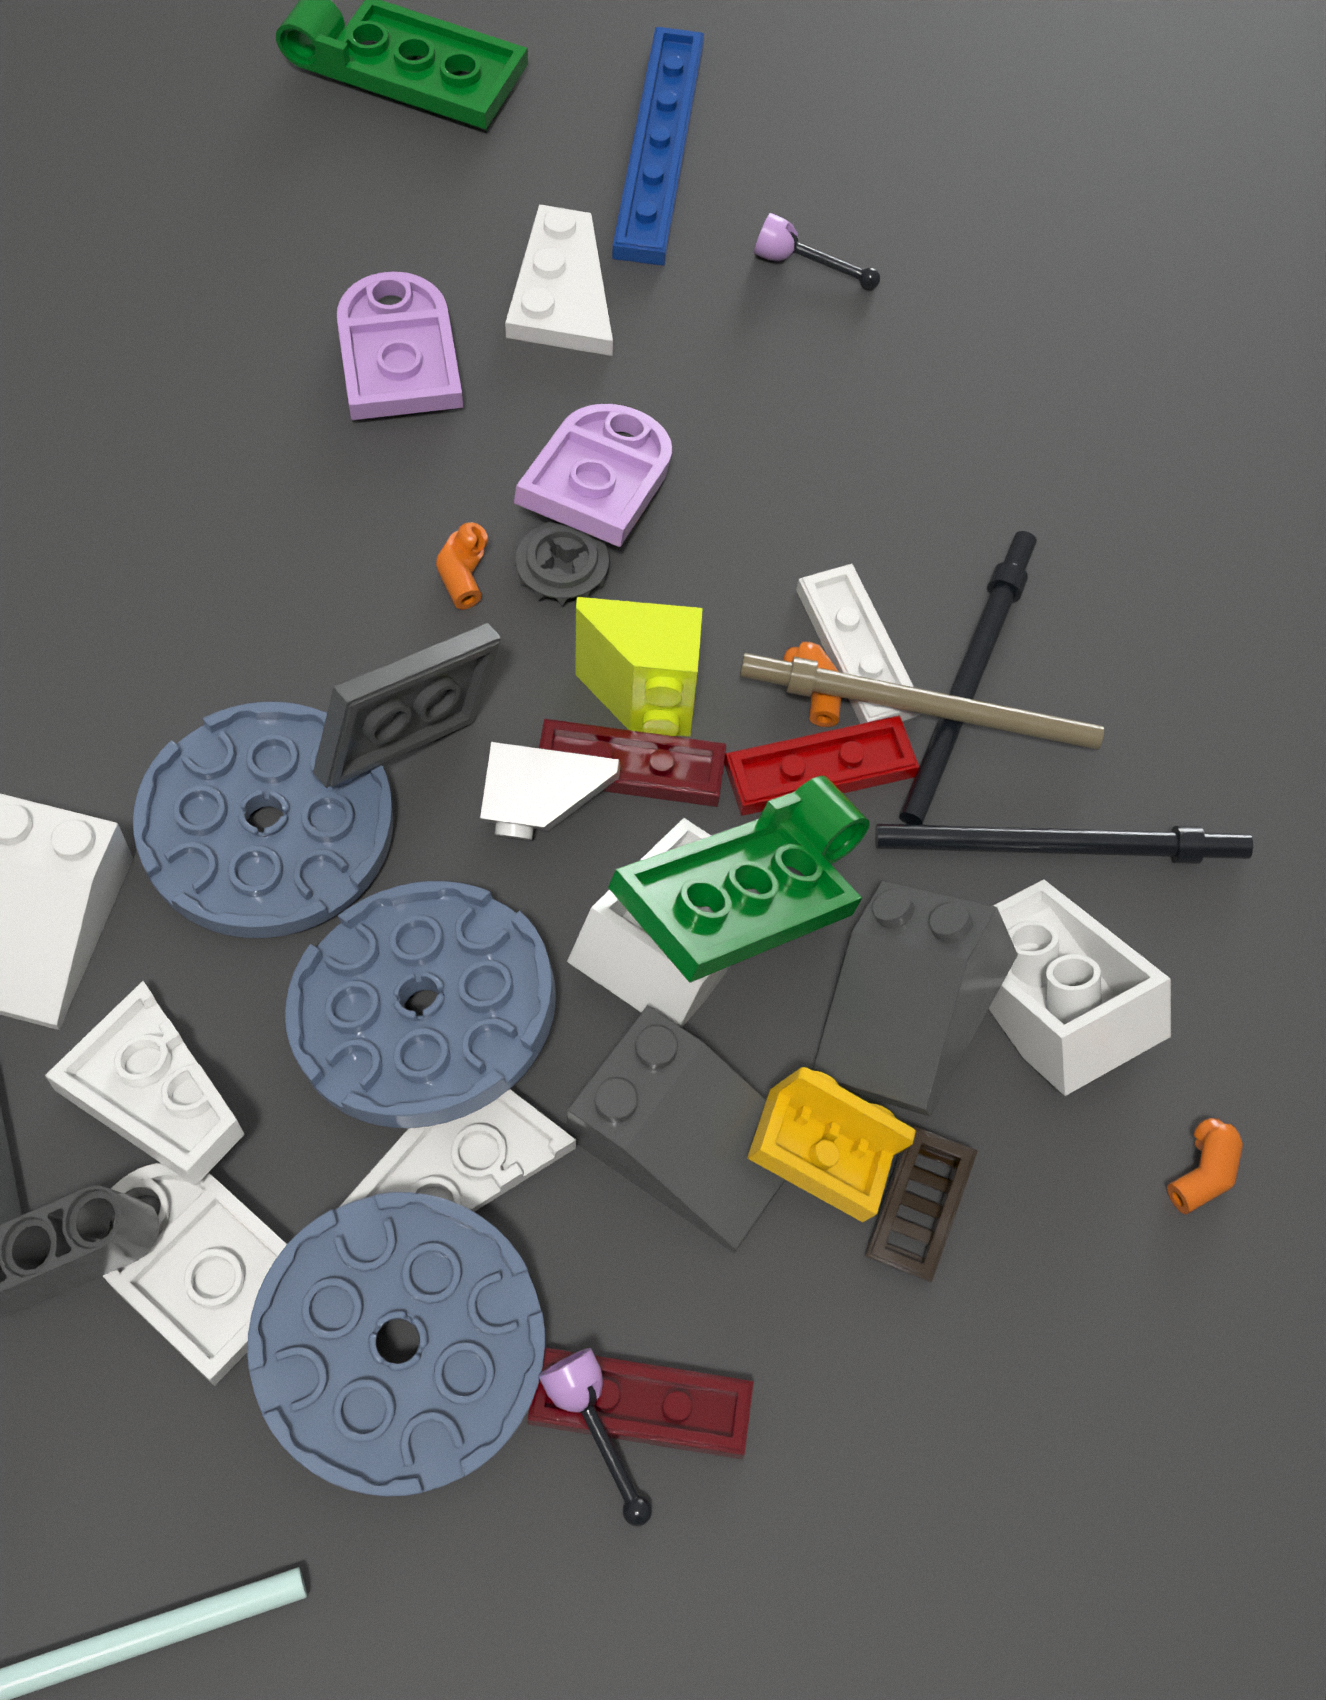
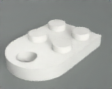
M162 1163L147 1165L129 1173L111 1189L136 1198L143 1195H151L160 1200L161 1207L158 1214L159 1233L156 1242L148 1254L138 1261L103 1275V1277L128 1304L215 1386L247 1353L248 1330L257 1293L273 1262L287 1244L211 1174L208 1173L194 1186ZM115 1215L110 1220L107 1229V1235L113 1229L115 1223Z

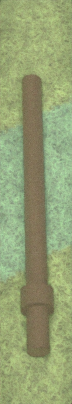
M744 652L739 677L786 686L787 693L811 697L812 692L1095 750H1099L1104 737V726L818 668V661L793 656L792 662Z

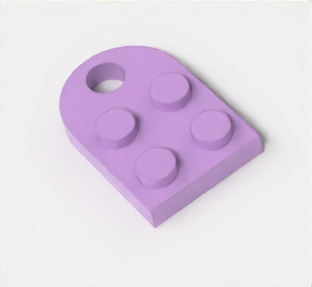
M394 271L367 276L349 287L339 301L337 323L351 420L463 408L462 389L448 308L444 296L438 288L420 276ZM385 296H398L403 299L393 305H384L377 302Z
M595 404L580 408L567 416L518 482L514 504L621 547L667 475L672 454L671 440L665 429L656 420L636 409L616 404ZM616 432H626L635 437L621 436Z

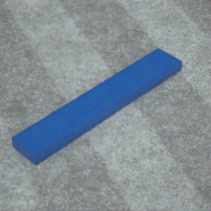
M655 27L613 241L612 259L665 266L704 46V33Z

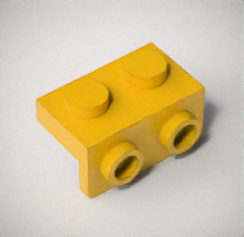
M801 1067L770 1089L747 1159L863 1223L877 1215L893 1156L913 1144L916 1130L896 1119L894 1114L887 1108L868 1103L840 1087L831 1076Z

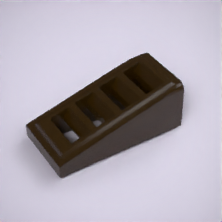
M912 1126L916 1130L913 1144L899 1152L865 1257L925 1281L932 1282L978 1151ZM921 1155L951 1167L948 1179L915 1167L914 1164L917 1156ZM912 1180L943 1192L940 1205L905 1192L908 1181ZM902 1205L935 1218L932 1230L930 1231L897 1218L896 1214L899 1206ZM890 1231H895L927 1244L923 1257L886 1243Z

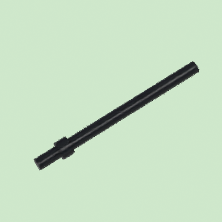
M1018 531L1015 534L1004 562L997 564L987 586L990 593L989 599L949 695L974 699L1012 603L1017 602L1021 598L1028 581V574L1025 570L1037 543L1036 537L1030 532ZM939 718L899 815L900 820L905 824L923 825L964 722Z
M877 824L875 832V845L878 849L1171 857L1173 863L1200 864L1203 858L1250 859L1253 853V838L1251 834L1204 833L1201 826H1174L1172 832Z

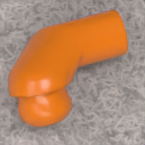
M473 522L462 524L458 531L450 535L436 560L437 571L454 606L461 610L475 606L482 598V593L472 573L484 555V548L488 544V535L482 526Z
M802 642L799 647H790L784 654V661L792 662L793 656L818 661V668L839 672L822 647L813 642ZM812 692L809 714L810 722L820 727L835 726L839 722L841 697Z
M1209 1118L1202 1121L1194 1131V1137L1197 1138L1195 1146L1202 1152L1199 1167L1167 1186L1171 1202L1181 1213L1189 1214L1227 1192L1235 1185L1243 1142L1239 1132L1233 1125L1225 1124L1217 1118Z

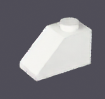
M491 742L480 818L487 823L496 824L494 835L532 840L534 829L551 830L619 778L621 768L619 759Z

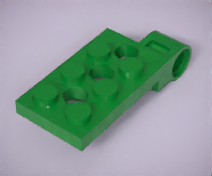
M299 0L276 31L278 48L291 63L300 68L485 130L528 65V48L383 0H364L346 27L342 13L331 0ZM364 41H376V42H378V43H375V44H373V45L360 44V43H362V42H364ZM417 56L424 57L420 60H413ZM462 71L469 72L467 75L457 76Z
M818 776L804 783L795 792L769 800L760 818L616 869L608 888L688 982L691 983L852 916L862 897L831 864L848 855L862 841L869 829L870 823L828 777ZM785 866H789L798 870L804 876H799L797 874L792 873ZM745 889H756L760 894L751 893ZM695 906H708L714 913L702 911Z

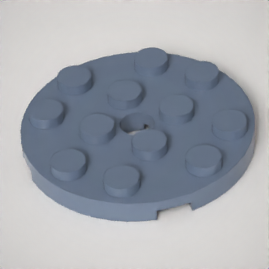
M256 702L230 707L202 718L203 726L188 734L177 744L171 740L159 752L146 771L138 789L134 804L133 834L136 849L145 872L156 891L175 911L193 923L217 933L244 938H270L285 936L315 927L333 918L358 899L372 883L386 859L393 833L394 813L391 791L382 764L333 787L325 788L313 774L327 716L326 712L295 703ZM261 807H274L283 813V816L274 825L264 828V832H259L258 828L248 823L250 815Z
M425 881L400 885L380 891L352 905L338 915L341 923L317 947L312 944L308 946L291 978L285 1006L286 1032L294 1057L309 1083L321 1097L341 1112L360 1121L392 1128H419L447 1123L476 1112L498 1099L527 1072L536 1060L550 1032L556 1003L555 981L549 957L540 935L529 919L520 910L516 913L506 905L492 899L490 891L464 883L449 881ZM431 990L438 993L433 1004L422 1011V1016H417L415 1011H409L404 1008L406 1001L415 992Z
M412 1192L375 1194L372 1197L353 1201L330 1210L316 1218L303 1228L277 1256L261 1284L251 1313L247 1346L248 1367L255 1397L263 1414L262 1416L271 1432L286 1451L310 1472L332 1484L363 1494L378 1496L418 1494L445 1486L481 1467L502 1448L522 1422L539 1383L538 1375L541 1374L545 1350L543 1312H541L536 1290L521 1256L509 1240L483 1217L462 1205L428 1194ZM393 1320L407 1321L414 1326L419 1337V1346L415 1355L407 1362L400 1364L387 1362L380 1356L376 1348L378 1331L383 1325Z

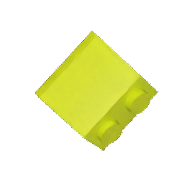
M577 597L575 675L628 730L690 737L698 673L703 608Z

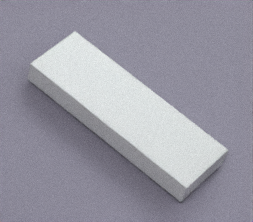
M853 564L798 579L796 591L828 657L839 672L914 687ZM849 699L860 724L900 716L902 721L920 716V713Z

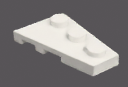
M539 204L505 322L506 338L613 356V338L591 213Z
M144 981L127 995L45 1075L56 1092L194 1186L245 1135L237 1119L200 1064L197 1063Z
M509 1089L495 1101L465 1117L429 1127L409 1128L340 1207L353 1201L372 1197L375 1194L412 1192L444 1198L475 1212L576 1149V1139Z

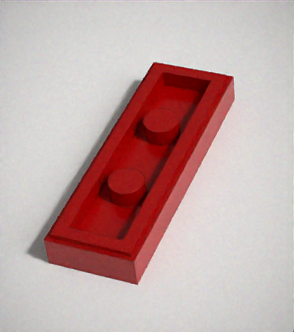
M900 716L725 753L724 766L741 816L763 812L769 800L795 792L804 783L818 776L828 777L842 793H848L915 778L919 770V764Z

